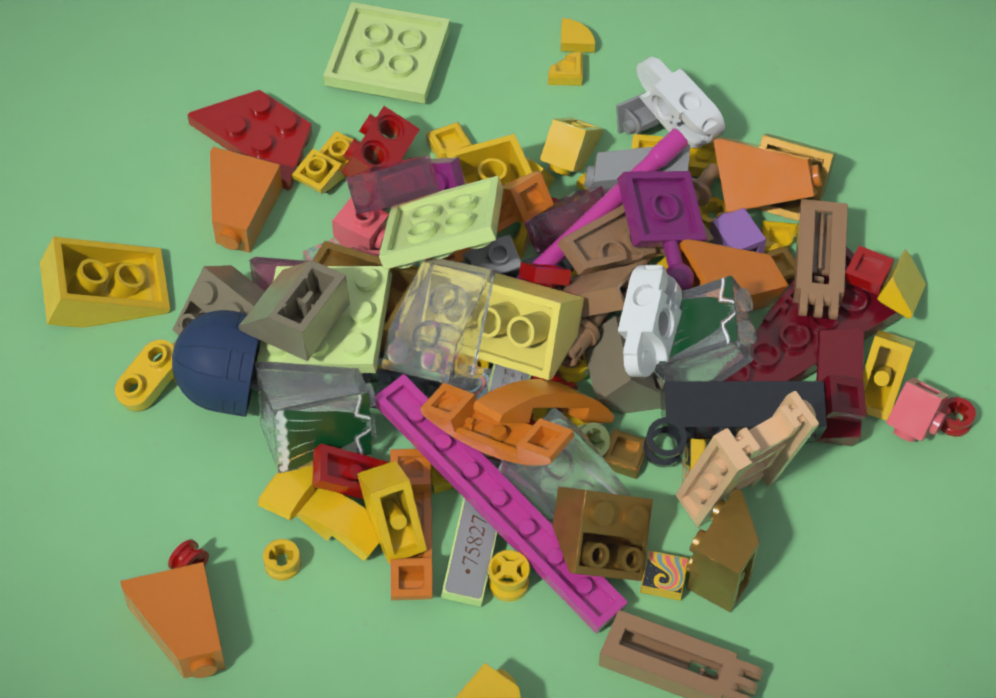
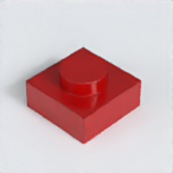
M859 245L845 271V282L879 295L892 269L894 259Z
M520 262L519 278L555 289V285L570 284L571 270L552 264Z

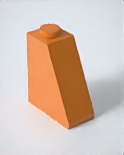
M728 137L713 140L726 212L813 197L818 194L817 187L822 186L819 165H812L811 157Z
M212 147L210 151L211 208L216 244H220L230 250L238 249L250 253L283 189L280 165Z
M691 239L683 240L679 244L683 264L689 266L694 273V283L684 293L687 299L717 297L720 303L733 304L724 306H731L732 308L730 309H733L732 311L735 312V315L771 306L788 287L771 255ZM731 275L734 299L723 297L726 283L725 277ZM722 278H724V286L721 297L722 299L733 300L734 303L728 301H720Z
M203 562L120 581L127 607L183 678H205L213 675L218 670L226 669Z

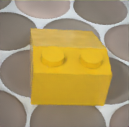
M53 236L40 261L47 325L86 328L168 314L171 310L161 248Z

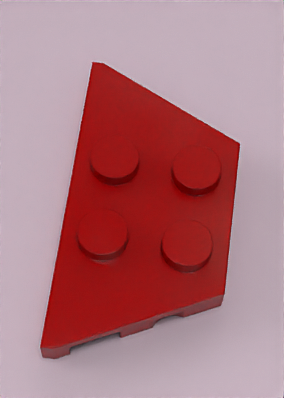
M261 90L197 109L187 114L188 122L192 127L226 150L279 164L283 188L289 191L293 187L292 174L297 166L301 164L304 157L303 149L308 145L312 135L310 122Z

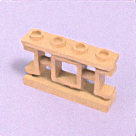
M793 391L785 397L771 418L748 430L745 427L735 437L726 428L713 436L675 494L697 528L710 521V515L716 503L722 499L726 500L734 488L741 490L748 485L751 488L761 478L769 486L778 479L819 425L813 407L808 401L802 400L797 391Z

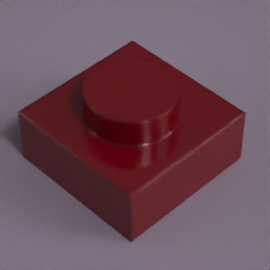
M829 375L822 380L824 381L826 418L859 423L867 418L864 381Z

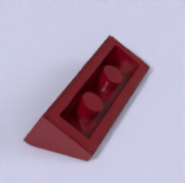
M852 328L822 330L818 332L816 381H822L829 375L863 381L864 329ZM826 418L827 427L820 439H816V441L853 446L861 437L862 421L855 423Z

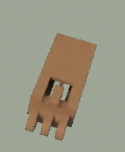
M801 199L798 213L793 302L799 303L798 316L806 317L809 304L814 305V318H822L823 306L829 307V319L837 320L838 309L841 307L844 295L847 203ZM812 274L829 276V284H823L824 277L814 276L812 283Z
M639 263L570 277L569 285H555V290L584 297L581 317L623 310L631 274Z
M618 610L599 656V666L683 698H751L749 696H754L758 689V684L754 681H760L764 673L760 667L737 659L738 653L622 610ZM694 662L717 671L716 677L705 673V669L701 667L698 674L689 671L690 663Z

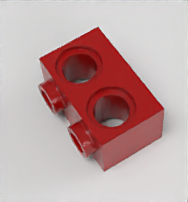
M383 106L376 117L369 114L361 126L359 132L364 135L362 140L359 142L353 139L343 155L348 162L341 173L364 188L370 185L384 187L393 175L391 165L402 160L420 129L386 106Z

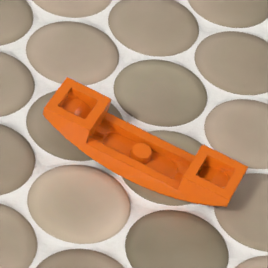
M536 171L502 185L503 194L497 233L516 221L525 223L554 205L541 172ZM468 247L454 251L450 256L442 259H435L433 257L423 259L426 269L428 265L456 261L460 263L464 261L462 254L471 248Z
M528 379L503 385L477 399L473 409L499 423H529L533 408H559V410L584 423H613L614 419L613 413L599 401L562 383L543 379Z
M443 383L420 408L421 414L455 439L487 455L517 464L533 466L551 464L575 436L573 430L541 418L533 426L527 423H499L473 409L474 403L477 400L475 394Z
M390 449V462L396 461L410 480L427 551L405 559H391V600L433 599L431 463L417 449Z

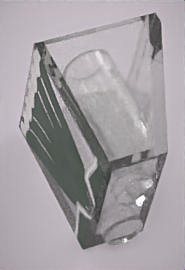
M731 275L682 291L680 305L682 313L668 362L657 361L654 373L663 383L665 381H724L754 360L752 344L756 343L757 338L749 317V311L753 310V302L747 288H741Z
M267 361L255 363L260 425L278 474L313 466V451L320 444L362 455L372 454L371 438L377 436L374 417L370 413V407L376 404L372 384L364 382L359 368Z

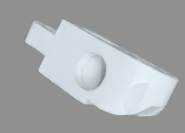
M653 56L638 63L636 66L637 76L641 85L647 91L639 96V98L668 132L673 128L680 131L687 139L690 148H699L709 144L725 132V122L719 109L681 68L672 73L659 58L657 59Z
M638 265L633 270L629 280L618 332L626 339L623 350L624 367L627 374L631 377H648L655 371L657 361L668 362L681 317L682 290L678 282L667 274L666 269L662 265Z

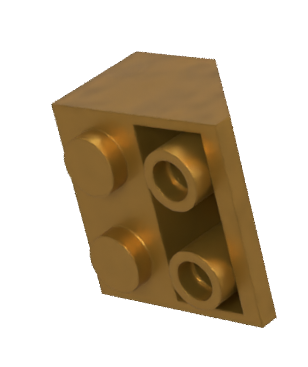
M558 486L552 527L569 572L581 575L642 581L653 499Z
M734 488L727 500L722 499L716 503L709 519L712 523L707 531L700 529L695 535L689 548L693 555L686 567V571L690 573L687 589L730 613L751 581L759 546V539L743 492L737 488Z

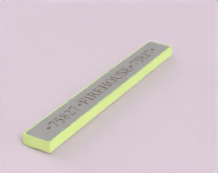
M493 364L487 393L509 383L528 380L531 378V375ZM481 452L509 480L512 462ZM464 497L441 598L481 607L489 574L488 566L492 559L497 531Z

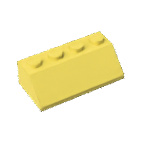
M456 261L428 265L417 340L539 378L551 380L578 336L584 297Z

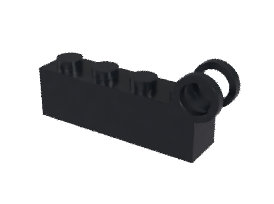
M665 381L660 394L661 418L655 420L648 428L643 443L644 455L651 464L657 467H670L678 462L685 445L688 444L690 439H712L714 435L726 428L735 437L743 428L747 427L750 430L771 418L785 397L793 391H797L802 400L808 401L815 411L819 425L804 444L815 442L816 439H820L827 427L824 381ZM660 435L668 436L675 442L676 448L663 450L655 444L653 438ZM652 453H654L656 456H659V457H661V458H669V459H659V458L655 457Z

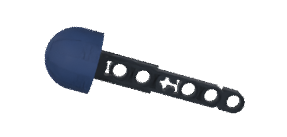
M230 310L211 311L192 320L179 334L172 353V369L175 380L180 390L190 401L206 410L242 417L247 416L253 389L346 406L351 404L357 405L359 395L361 394V402L359 404L361 406L363 394L369 393L370 382L378 383L377 394H379L403 374L428 399L443 383L452 386L453 384L460 385L459 382L377 368L376 373H337L346 381L345 385L338 389L330 388L324 382V377L331 373H306L307 377L299 382L289 380L285 372H278V378L273 377L274 372H260L256 364L261 340L239 330V325L248 313ZM476 386V388L472 390H468V392L476 390L479 386ZM482 386L480 387V389H479L477 392H475V393H473V394H477V393L481 390ZM487 387L484 388L483 393L476 399H479L485 393ZM369 393L370 408L378 409L373 404L374 397L377 394Z

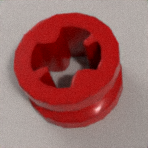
M951 397L947 399L941 411L946 414V418L940 429L945 434L953 437L966 435L971 430L975 420L976 411L974 406L964 398ZM953 412V416L959 413L963 416V420L960 421L959 418L956 421L949 417L950 413Z
M186 540L172 552L168 560V567L175 569L201 562L204 563L205 567L209 559V553L203 548L198 549L199 545L195 540Z

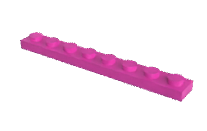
M405 374L374 397L373 404L515 551L520 552L526 557L529 565L596 634L616 617L618 610L625 609L628 602L604 577L569 572L554 533L553 525L480 451L455 439L421 414L420 408L428 398Z

